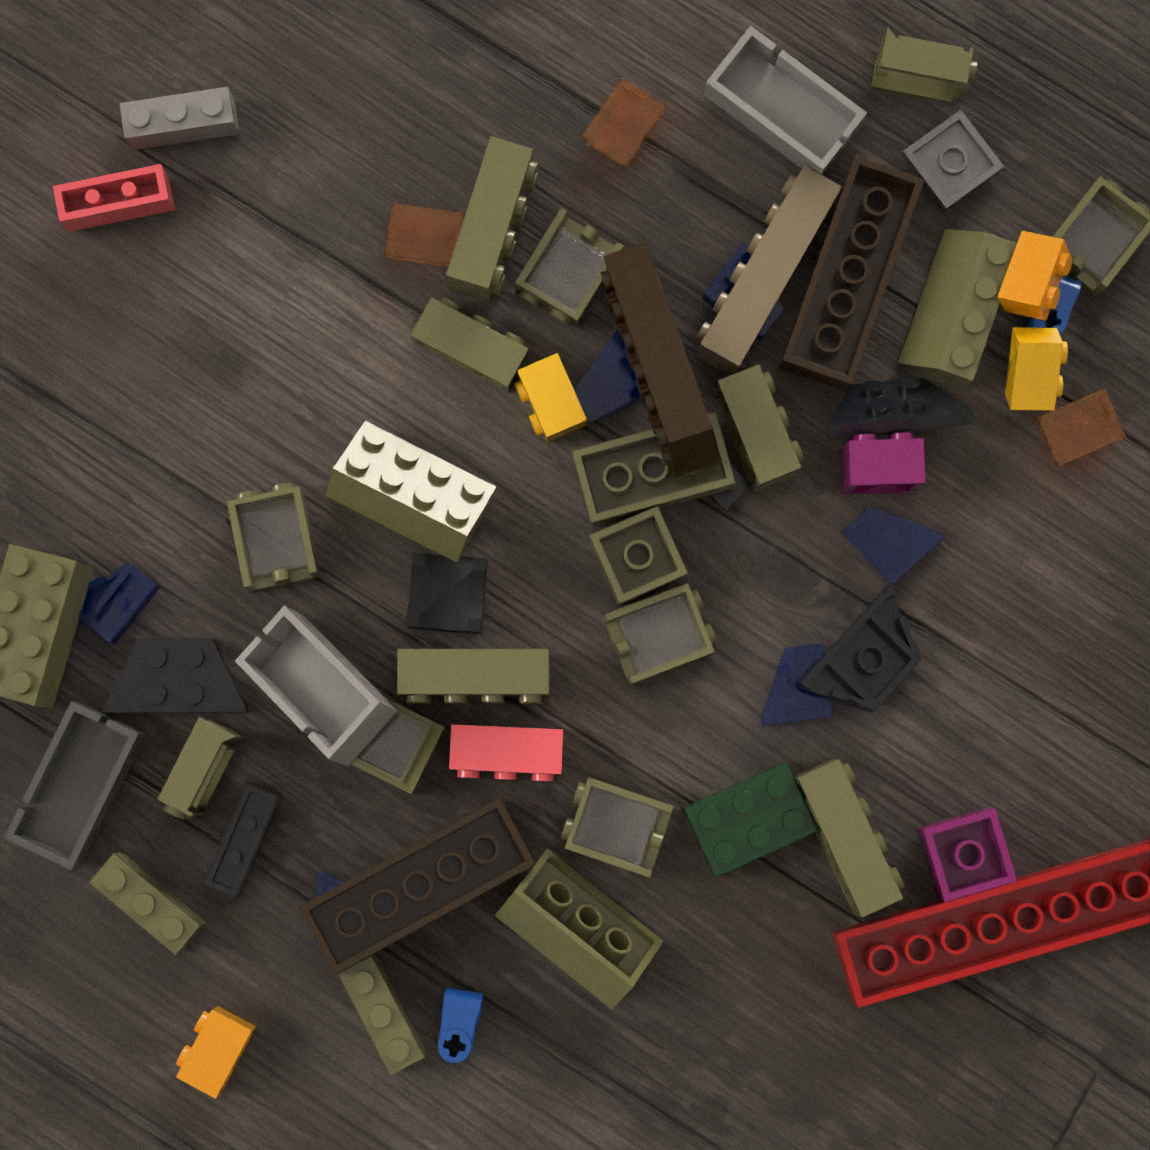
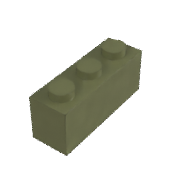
M431 297L410 335L412 342L509 393L518 377L517 370L524 366L529 356V348L524 346L525 340L511 332H506L505 335L492 329L494 325L479 315H474L473 318L462 314L460 312L461 307L447 298H442L441 301H438Z
M123 852L113 853L89 882L174 955L182 953L206 925L202 918Z
M376 953L338 973L390 1076L425 1057L427 1052Z

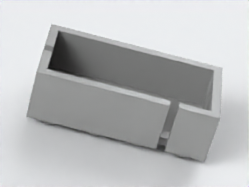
M750 25L707 80L704 96L801 169L805 165L824 175L838 157L840 150L845 148L862 126L867 112L783 49L777 57L775 66H773L770 62L773 59L777 45Z
M284 605L262 630L267 636L283 644L278 647L256 636L235 662L302 732L309 734L307 737L329 760L348 767L398 710L304 615Z

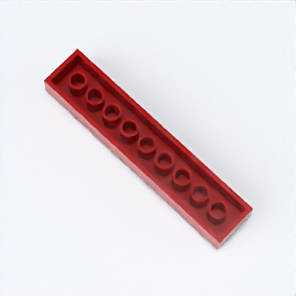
M1150 839L1016 877L1017 882L948 902L937 900L831 931L852 1004L860 1008L1150 923Z

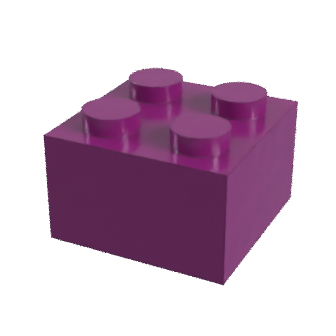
M913 433L891 434V439L876 440V434L854 435V440L848 441L840 450L841 495L911 493L917 491L926 483L924 438L913 439Z
M984 808L916 828L937 900L948 902L1017 882L995 808Z

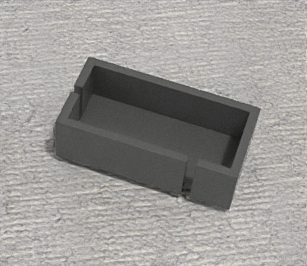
M71 701L22 801L29 804L37 803L35 809L31 807H18L4 839L71 871L81 869L147 734L118 720H112L109 716L82 703Z

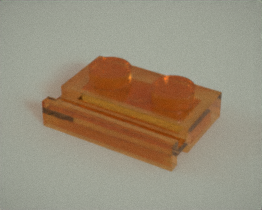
M622 78L583 134L582 140L611 160L614 159L626 169L665 112L666 106L653 100L652 96Z
M392 203L387 244L384 253L385 257L449 266L465 217L464 213Z
M1105 388L1035 419L1049 452L1052 453L1055 459L1056 467L1126 437L1125 433L1121 430L1118 423L1120 421Z

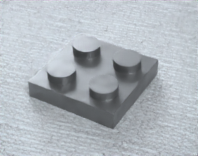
M961 109L910 145L901 154L916 176L925 179L923 185L944 212L1004 168V165Z

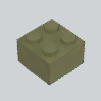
M658 506L589 535L590 544L618 607L686 578L688 574Z

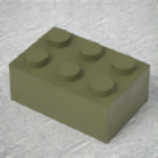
M759 364L718 380L713 391L714 398L747 479L751 483L753 493L794 478L802 468L800 462L804 461L798 442L796 440L791 441L786 431V428L790 426L787 414L783 406H776L772 397V393L776 392L773 380L768 371L762 372Z

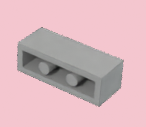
M229 87L119 103L124 139L132 150L240 134L235 100Z

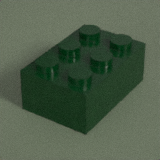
M787 762L777 764L682 808L714 877H718L818 831Z

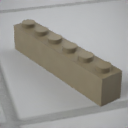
M805 165L798 177L793 174L789 176L781 190V193L786 196L781 206L776 203L773 204L764 220L769 227L764 235L756 233L747 249V252L752 254L746 265L739 262L729 280L735 284L729 295L722 292L712 311L717 313L712 325L704 322L694 341L700 344L695 354L696 357L729 376L736 373L842 186Z

